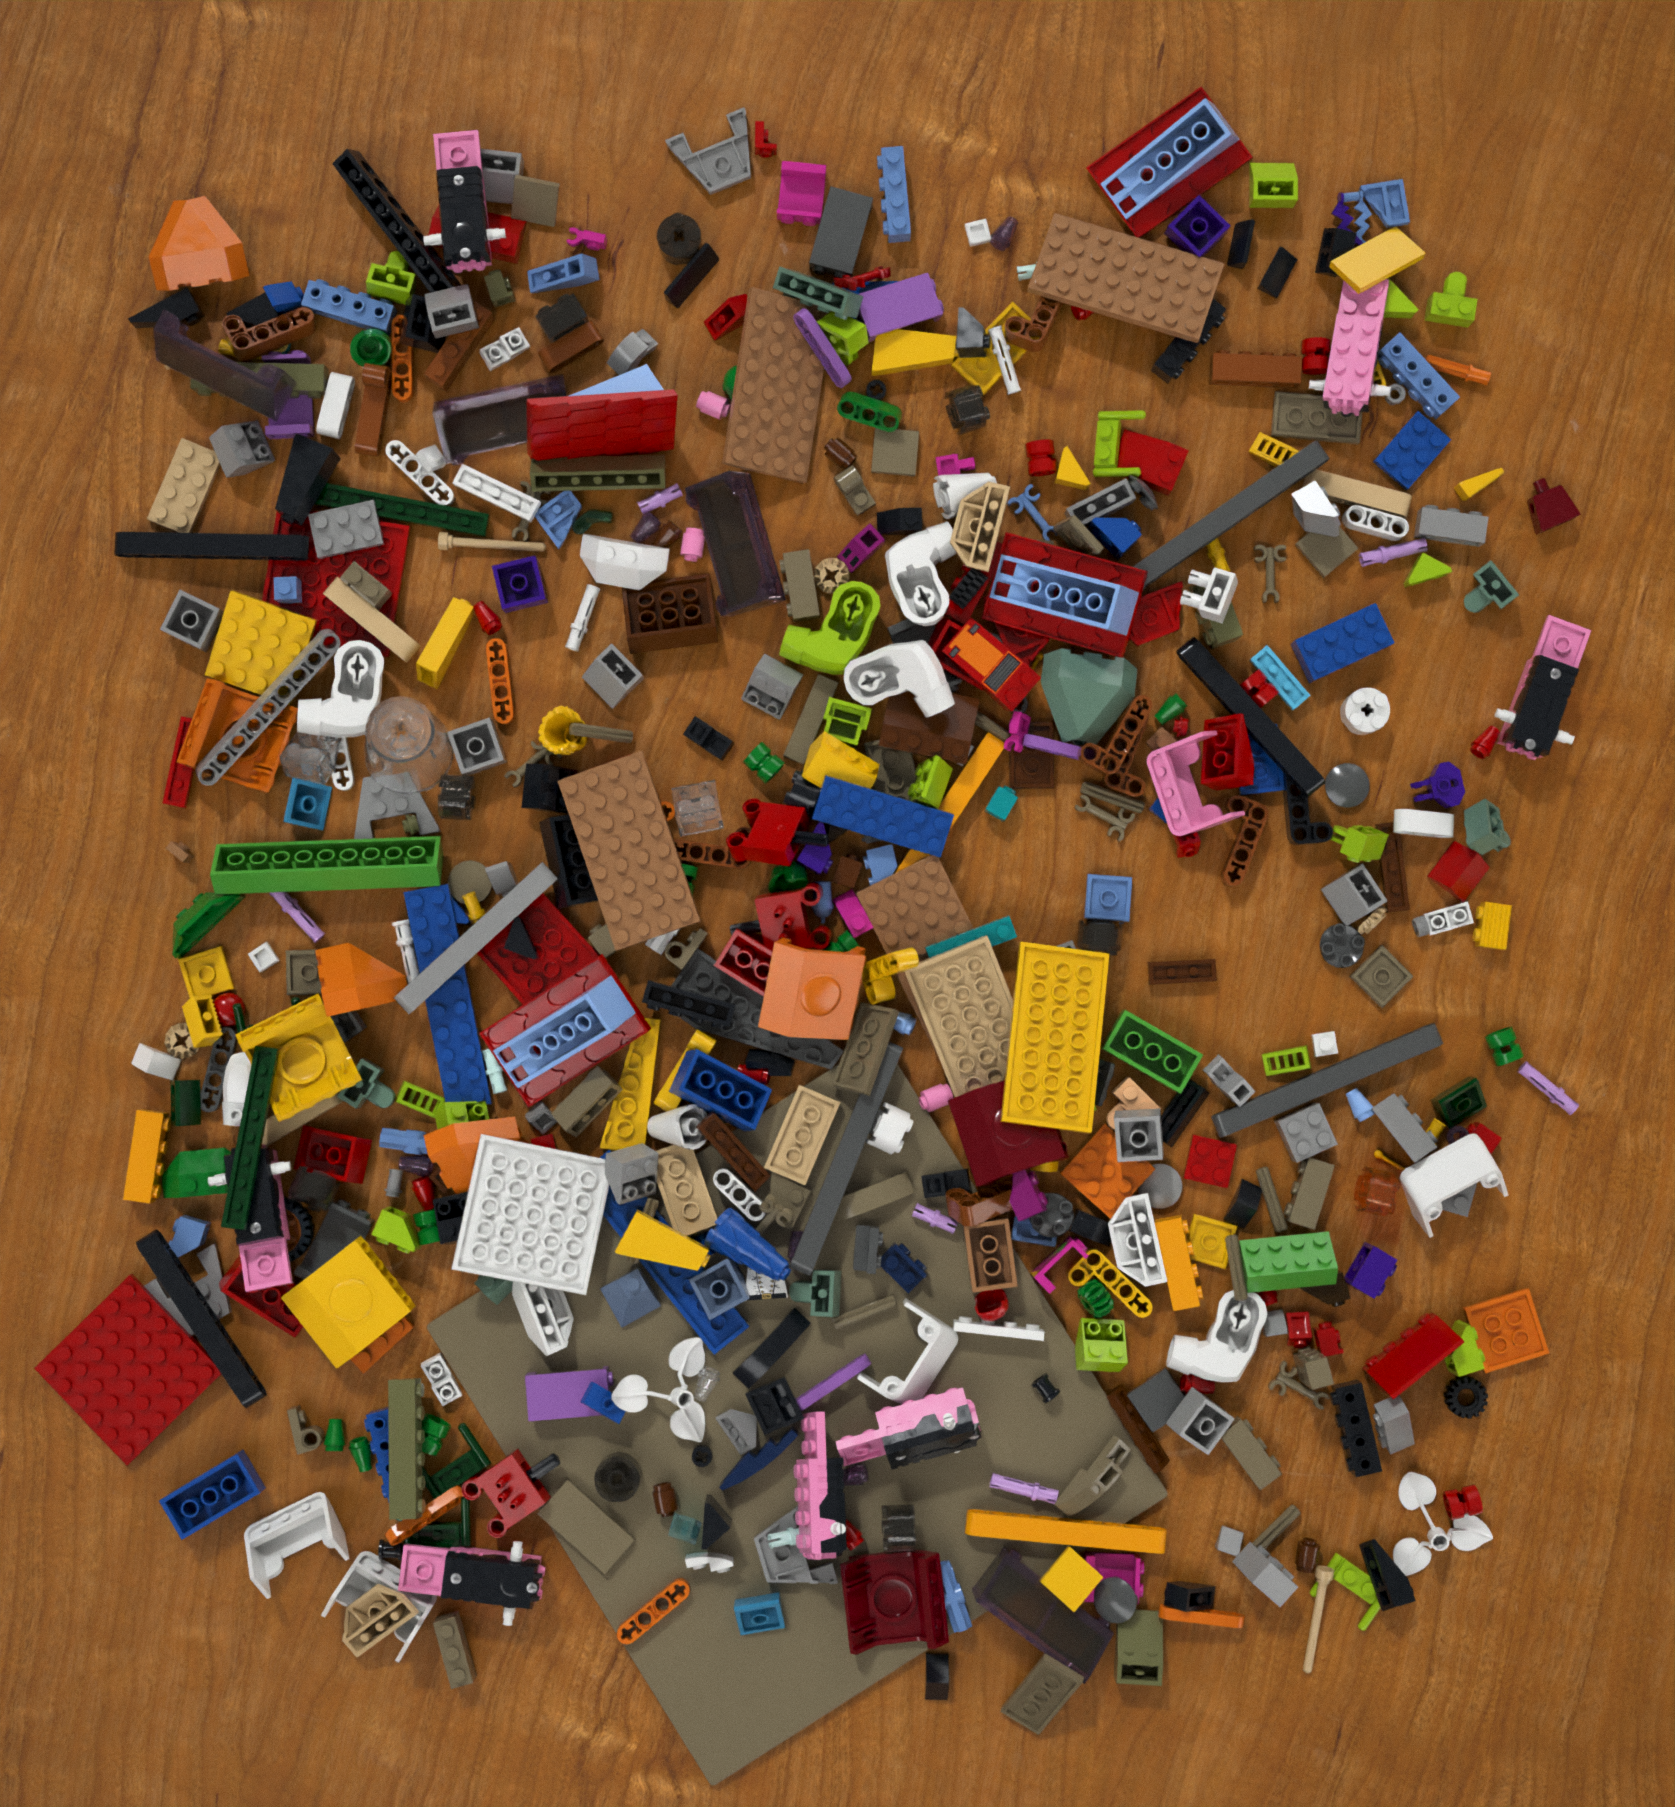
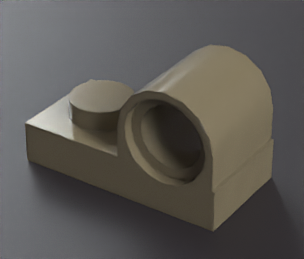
M853 465L833 477L835 484L857 517L876 505V502L864 486L860 474Z
M701 928L698 932L694 930L687 939L690 942L688 946L678 941L670 942L665 948L666 958L683 970L697 948L700 947L708 936V933ZM673 946L681 947L682 954L679 958H673L670 955V950Z
M300 1405L293 1406L287 1410L297 1455L318 1448L324 1442V1430L319 1426L305 1427L307 1416L305 1411L301 1410ZM308 1433H314L317 1436L316 1443H311L308 1440Z

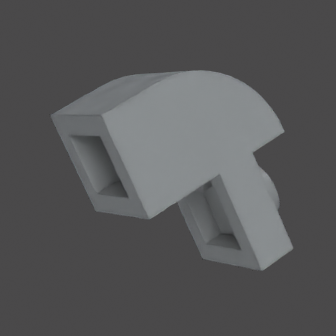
M644 329L637 333L631 332L616 347L607 364L618 375L636 369L641 359L654 351L658 343Z
M1219 1054L1203 1069L1211 1079L1210 1081L1239 1107L1255 1093V1090L1248 1082L1236 1073Z

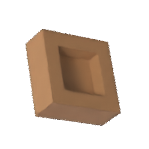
M1161 726L1145 744L1155 751L1175 743L1177 740Z
M171 841L166 847L167 850L184 863H189L194 857L189 853L191 849L181 841L179 843Z

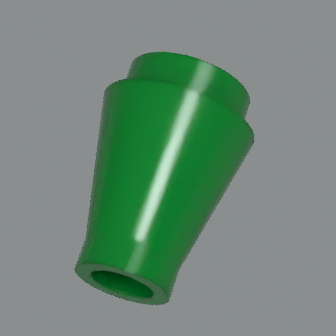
M1175 693L1172 697L1170 695L1154 716L1164 725L1169 720L1185 712L1184 709L1187 705Z
M329 1419L323 1444L325 1445V1451H343L344 1445H346L342 1424L343 1419Z
M366 1436L352 1439L349 1442V1450L358 1466L359 1472L371 1470L373 1467L371 1464L370 1441H368Z

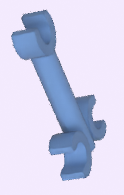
M1030 484L1025 488L1024 493L1009 499L1007 505L1010 506L1012 503L1019 505V508L1014 512L1015 515H1019L1024 507L1043 531L1042 539L1050 541L1049 537H1047V532L1052 531L1056 536L1058 534L1053 530L1054 526H1049L1031 503L1036 502L1040 498V494L1038 493L1033 497L1030 496L1029 490L1034 487L1033 484Z

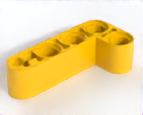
M913 947L891 952L866 962L862 972V981L867 998L871 1004H878L895 998V987L891 976L915 968L919 964L918 954Z
M697 1029L653 1104L666 1112L676 1109L682 1098L670 1093L669 1090L686 1051L698 1049L709 1055L718 1040Z
M1088 1248L1085 1251L1088 1256L1091 1253L1098 1254L1099 1259L1096 1264H1088L1087 1258L1085 1259L1080 1255L1067 1269V1279L1074 1286L1084 1285L1095 1275L1136 1316L1144 1318L1151 1314L1153 1307L1150 1300L1096 1248ZM1076 1269L1083 1271V1277L1078 1281L1073 1280L1071 1277L1072 1272ZM1107 1269L1114 1270L1115 1275L1111 1280H1105L1103 1277ZM1123 1285H1129L1131 1288L1127 1296L1120 1295L1119 1291ZM1136 1298L1142 1304L1144 1303L1145 1310H1138V1306L1132 1300Z

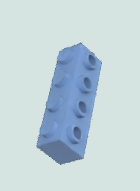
M903 146L881 148V155L877 156V168L882 169V177L879 178V190L884 191V199H881V212L886 213V221H883V234L888 235V243L910 241L911 228Z
M316 279V282L308 281L301 303L302 307L311 309L314 314L360 328L379 329L390 336L391 323L397 314V310L391 301L382 298L379 301L371 299L372 296L363 292L358 294L351 293V290L346 287L337 286L335 288L329 286L328 282Z
M1400 332L1379 351V364L1385 369L1388 368L1393 373L1394 380L1406 387L1409 396L1414 401L1418 400L1423 406V411L1429 417H1433L1436 420L1460 398Z

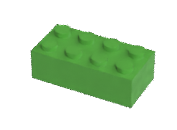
M1127 1010L1120 1012L1100 1049L1179 1094L1184 1090L1203 1054Z
M1329 1231L1239 1240L1247 1293L1336 1284L1338 1266Z

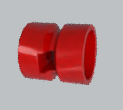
M1323 337L1303 339L1301 341V354L1304 355V358H1302V373L1306 375L1327 374L1329 363L1327 355L1330 354V339Z
M1035 440L1025 444L1026 457L1030 459L1027 463L1029 476L1041 477L1057 473L1056 459L1052 458L1055 454L1053 440Z
M1258 669L1242 682L1240 686L1262 708L1279 691L1272 683L1266 682L1267 677Z
M1474 1484L1464 1486L1460 1491L1457 1489L1443 1491L1444 1506L1451 1521L1464 1518L1465 1514L1474 1516L1483 1513L1481 1497Z

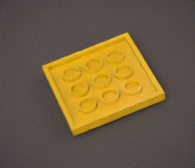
M231 590L205 675L262 695L310 643L317 620ZM302 669L296 670L293 673V678H300ZM281 686L278 689L279 695H284L288 692L287 686Z

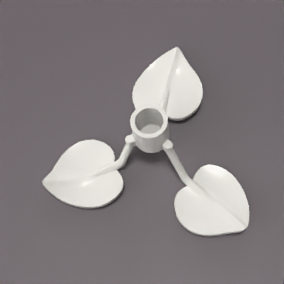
M699 1337L685 1339L679 1342L670 1352L669 1366L673 1370L678 1371L677 1376L681 1387L674 1388L670 1395L647 1391V1381L640 1375L632 1374L619 1382L612 1393V1401L624 1411L639 1412L646 1408L648 1404L646 1395L667 1399L680 1408L671 1416L670 1428L672 1432L682 1439L702 1442L705 1431L704 1411L701 1405L694 1401L693 1394L686 1390L688 1386L684 1382L682 1373L685 1376L692 1377L702 1370L705 1362L703 1340Z
M1408 1472L1402 1478L1398 1490L1402 1505L1408 1510H1415L1420 1506L1431 1528L1427 1534L1429 1542L1422 1541L1419 1544L1414 1538H1404L1395 1545L1393 1561L1405 1576L1417 1573L1429 1564L1432 1554L1424 1546H1428L1430 1549L1434 1548L1437 1551H1443L1448 1548L1449 1541L1451 1540L1457 1549L1470 1551L1493 1539L1487 1525L1475 1515L1469 1516L1465 1514L1464 1518L1453 1520L1454 1528H1450L1447 1534L1442 1528L1435 1527L1424 1504H1430L1435 1499L1436 1487L1433 1481L1427 1476L1415 1472Z

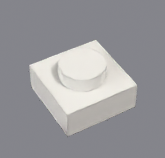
M436 445L421 449L416 454L428 473L443 468L448 463Z
M1335 1031L1311 1035L1314 1057L1338 1053Z

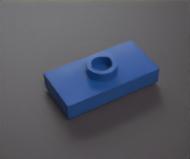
M590 1382L580 1401L617 1424H620L626 1412L615 1405L611 1399L612 1393L594 1382Z

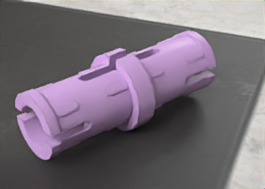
M675 483L660 492L658 490L655 491L654 495L637 503L639 508H641L642 514L645 515L660 506L662 508L665 507L666 503L680 496L682 497L683 494L679 490L678 484Z
M919 1203L916 1204L914 1209L923 1212V1214L913 1211L912 1217L930 1223L929 1226L933 1228L937 1226L951 1234L954 1233L956 1228L947 1224L949 1223L957 1227L958 1222L940 1214L941 1211L939 1210L933 1211Z

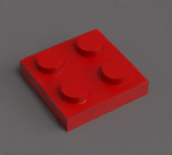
M1192 1134L1183 1178L1228 1188L1237 1144Z

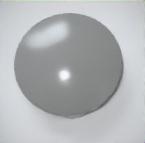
M1154 1164L1152 1166L1155 1170L1138 1188L1139 1195L1148 1193L1151 1207L1158 1209L1167 1208L1179 1199L1182 1192V1180L1178 1172L1171 1166Z

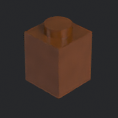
M847 854L846 857L841 856L833 883L854 890L863 864L859 862L860 858Z

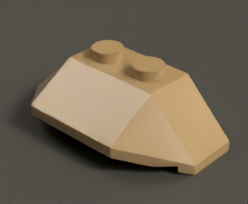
M988 481L982 487L961 499L950 544L966 567L989 572L1010 486Z
M377 1584L346 1607L342 1641L358 1657L417 1615L419 1611L404 1594Z

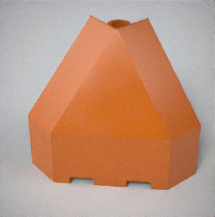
M206 196L173 201L149 255L156 290L170 291L179 289V287L209 285L212 282H228L250 276L242 242Z
M351 943L315 950L319 965L317 966L319 980L322 986L321 994L327 1017L396 1001L394 997L407 986L406 975Z
M515 1117L454 1123L423 1135L428 1157L432 1163L437 1162L441 1169L439 1175L447 1189L452 1187L455 1194L468 1192L480 1134L529 1144V1141L521 1138V1129L517 1125Z

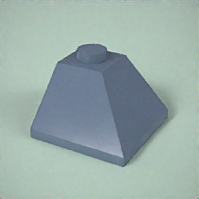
M730 1258L689 1279L709 1320L750 1299L744 1276L738 1264Z
M640 1266L600 1288L622 1328L661 1306Z

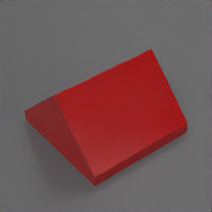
M1453 841L1427 877L1464 903L1490 867L1477 852Z

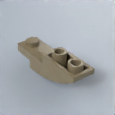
M1114 1435L1088 1471L1083 1468L1079 1470L1054 1505L1068 1517L1088 1507L1103 1495L1123 1473L1119 1465L1131 1449Z

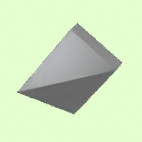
M729 1409L715 1417L740 1455L756 1447L757 1418L755 1415Z

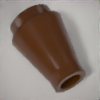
M669 520L666 524L663 523L651 546L668 548L681 538L679 535L683 531Z

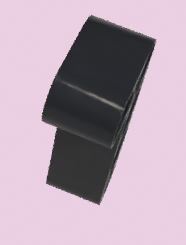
M1283 773L1285 785L1283 798L1288 841L1293 845L1320 844L1330 840L1333 836V829L1330 824L1326 822L1310 823L1308 797L1301 791L1298 796L1292 795L1290 787L1293 783ZM1293 807L1301 809L1302 815L1300 818H1295L1292 815ZM1318 827H1322L1326 831L1325 838L1321 839L1317 836L1316 830ZM1296 829L1303 831L1304 837L1301 841L1294 837Z

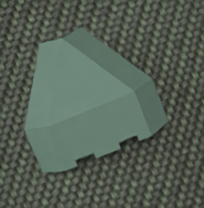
M1064 648L1044 654L1041 685L1062 742L1071 741L1076 746L1084 745L1085 743L1097 745L1135 697L1137 668L1125 658L1115 657V660L1103 659L1102 654L1084 652L1083 655L1071 654L1070 649Z

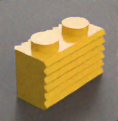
M1481 902L1480 906H1477L1475 917L1479 920L1472 937L1473 941H1476V947L1506 950L1512 905Z
M210 994L190 997L182 1006L194 1048L212 1046L223 1034L217 1019L216 1008L213 1007L215 1004L212 1003L213 999H211L212 995Z

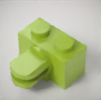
M399 251L390 253L385 266L371 263L366 280L367 294L372 297L406 305V300L415 293L416 276L414 273L407 272L409 264Z
M1450 273L1445 279L1443 293H1432L1427 300L1424 321L1467 328L1474 322L1478 299L1465 297L1467 278L1463 273Z
M831 311L818 320L817 323L843 364L849 365L859 358L858 351L869 343L867 328L865 324L849 316L847 320L834 316L835 312Z
M1335 825L1333 832L1337 834H1333L1330 840L1342 845L1340 853L1347 855L1348 860L1355 863H1360V861L1370 862L1371 860H1380L1389 834L1371 826L1356 825L1347 829Z

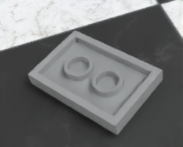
M374 500L308 515L318 559L384 545Z

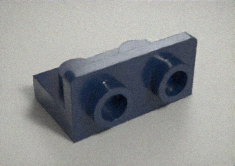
M894 1242L881 1256V1267L909 1294L923 1278L925 1279L928 1276L925 1272L927 1267L919 1259L914 1261L909 1256L911 1251L903 1243L898 1245Z

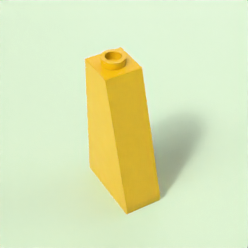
M900 329L877 335L875 339L872 376L952 364L954 357L959 355L956 349V336Z
M455 597L451 600L416 662L418 681L435 689H438L474 616V607L467 600H459Z
M638 1209L615 1250V1253L696 1271L699 1270L700 1266L705 1267L711 1256L707 1254L709 1248Z

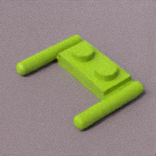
M1144 410L1099 411L1094 456V477L1140 476L1141 469L1138 467H1116H1118L1120 445V420L1145 419L1146 412Z
M1335 1553L1327 1567L1334 1569L1333 1579L1371 1604L1358 1624V1628L1365 1631L1381 1608L1371 1578L1360 1568L1338 1553ZM1317 1581L1310 1590L1312 1597H1316Z

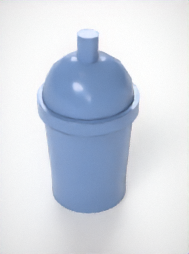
M816 881L823 889V896L811 908L817 917H821V923H825V917L831 915L834 908L832 904L831 881ZM813 890V899L817 898V893Z

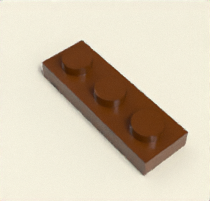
M1215 959L1147 962L1149 985L1217 981Z

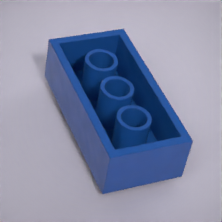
M1374 603L1300 637L1290 645L1310 684L1393 645L1395 642L1377 604Z
M694 1049L686 1051L669 1092L691 1104L698 1105L699 1108H703L708 1113L714 1112L721 1120L745 1132L756 1129L772 1089L702 1051Z
M243 1449L169 1493L159 1502L181 1540L258 1495L266 1487Z

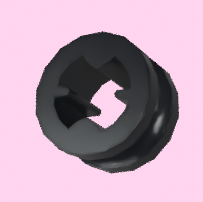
M872 380L867 385L866 394L868 397L881 401L886 395V386L880 380ZM876 386H879L880 391L883 392L878 393L876 396L872 395L873 391H870V389H875Z
M699 1445L693 1450L692 1461L696 1466L705 1467L711 1462L712 1451L708 1446ZM698 1451H701L702 1453H708V1456H706V1461H703L702 1459H696V1456H698Z

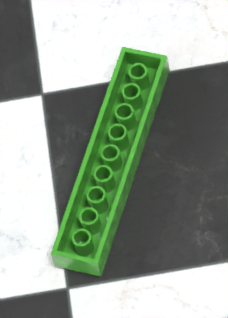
M441 836L216 844L210 877L215 894L440 886L444 854Z

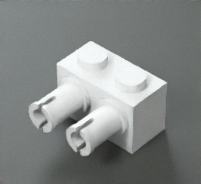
M1215 567L1211 575L1192 569L1190 572L1192 576L1189 575L1188 583L1204 587L1206 590L1203 596L1184 590L1182 593L1184 596H1181L1180 604L1197 608L1202 618L1223 624L1238 584L1236 574Z

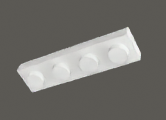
M464 464L461 465L452 483L454 486L529 522H532L541 505L539 500Z
M959 1316V1320L953 1319V1331L1044 1341L1045 1332L1043 1329H1039L1040 1325L1026 1324V1327H1019L1016 1322L1004 1321V1324L1001 1325L995 1324V1321H985L982 1319L981 1322H974L971 1317Z

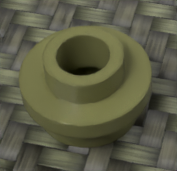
M405 815V820H402L404 832L414 836V833L419 832L415 815Z

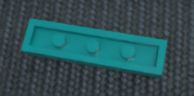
M1008 915L929 945L925 949L928 957L931 958L985 935L988 936L992 947L1014 939L1017 935Z

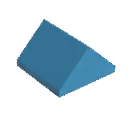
M292 778L283 822L323 830L332 787Z
M780 1592L735 1600L734 1612L740 1635L785 1628Z

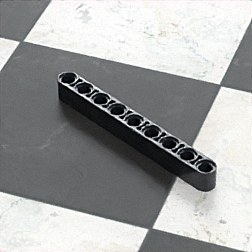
M116 532L114 555L127 558L306 561L309 556V537L280 534Z
M1192 637L1176 651L1183 663L1231 715L1239 713L1244 715L1247 733L1306 797H1310L1326 783L1322 775L1198 639Z
M155 1229L136 1241L138 1250L241 1404L248 1408L266 1397L267 1393L264 1386L162 1233Z

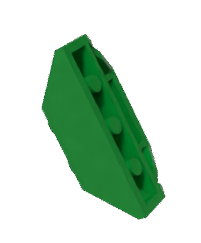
M213 892L200 893L192 901L194 904L188 910L186 908L183 909L176 916L177 920L173 923L172 955L174 958L181 959L245 896L243 894H215Z
M224 1147L179 1152L162 1175L163 1198L227 1193V1184L210 1187L208 1177L225 1173L224 1155H230L231 1151Z

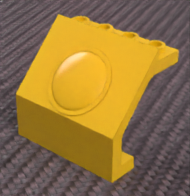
M319 993L235 1034L242 1051L245 1052L251 1065L255 1046L279 1050L270 1104L279 1122L293 1117L304 1109L313 1107L316 1103L326 1098L333 1097L337 1092L345 1088L353 1087L362 1080L331 1016H326L324 1003Z
M361 1235L281 1297L336 1369L362 1351L416 1306Z

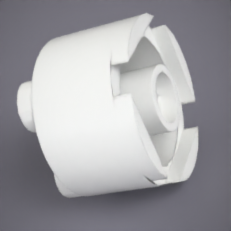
M1362 688L1353 692L1343 701L1340 709L1342 722L1349 731L1358 735H1367L1379 730L1386 724L1390 715V705L1387 696L1374 688ZM1364 707H1366V710L1369 711V714L1366 716L1365 712L1361 711V709Z
M884 1102L883 1106L886 1108L884 1111L879 1110L869 1131L872 1137L871 1139L867 1138L866 1143L889 1154L899 1153L904 1144L902 1140L905 1132L908 1133L910 1131L913 1120L910 1118V1113Z

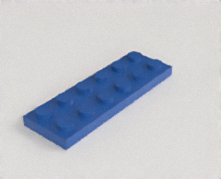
M827 775L824 777L812 815L814 820L940 858L954 818L952 813Z

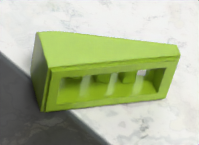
M1307 1045L1262 1054L1266 1076L1311 1069ZM1299 1052L1302 1054L1303 1064H1299L1297 1056ZM1288 1054H1292L1294 1066H1290ZM1282 1055L1285 1063L1284 1068H1281L1279 1056ZM1270 1057H1274L1276 1069L1272 1070Z
M403 1080L395 1101L435 1118V1111L445 1102V1098ZM408 1088H410L412 1091L406 1101L404 1097ZM418 1091L420 1092L416 1104H413L412 1101ZM425 1095L429 1096V1098L426 1102L425 1107L422 1108L420 1106L423 1102ZM433 1099H437L433 1111H429Z

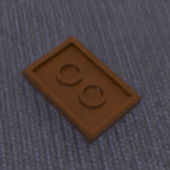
M1030 722L1028 734L1054 740V722ZM1014 743L1011 746V751H1009V788L1054 789V754L1023 746L1021 752H1017L1014 750Z

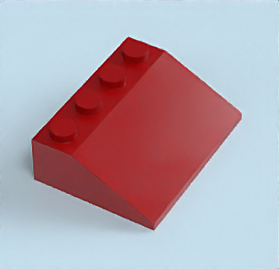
M1432 1312L1422 1315L1417 1320L1418 1324L1413 1328L1408 1327L1403 1330L1398 1340L1387 1343L1382 1348L1383 1352L1378 1356L1373 1355L1365 1361L1366 1365L1362 1368L1380 1391L1392 1399H1395L1464 1343L1457 1333Z

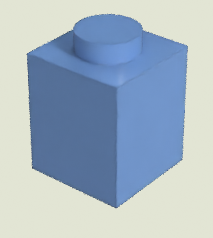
M296 576L273 577L275 601L279 604L302 603V582Z

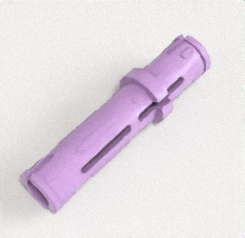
M1425 538L1389 547L1379 546L1376 550L1359 553V557H1362L1359 558L1361 566L1365 567L1375 563L1384 564L1388 560L1416 553L1427 552V542Z
M287 892L269 893L281 905L282 911L284 913L287 912L314 943L318 942L326 934L297 904L296 898L293 899Z
M1524 1062L1517 1072L1548 1096L1551 1103H1556L1569 1115H1572L1579 1107L1578 1103L1564 1093L1565 1090L1562 1087L1558 1088L1531 1066L1529 1062Z
M992 1473L989 1485L990 1488L1031 1498L1033 1501L1037 1499L1052 1504L1056 1503L1059 1490L1040 1486L1037 1482L1034 1484L995 1473Z

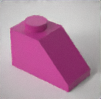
M852 889L833 899L853 938L874 928Z

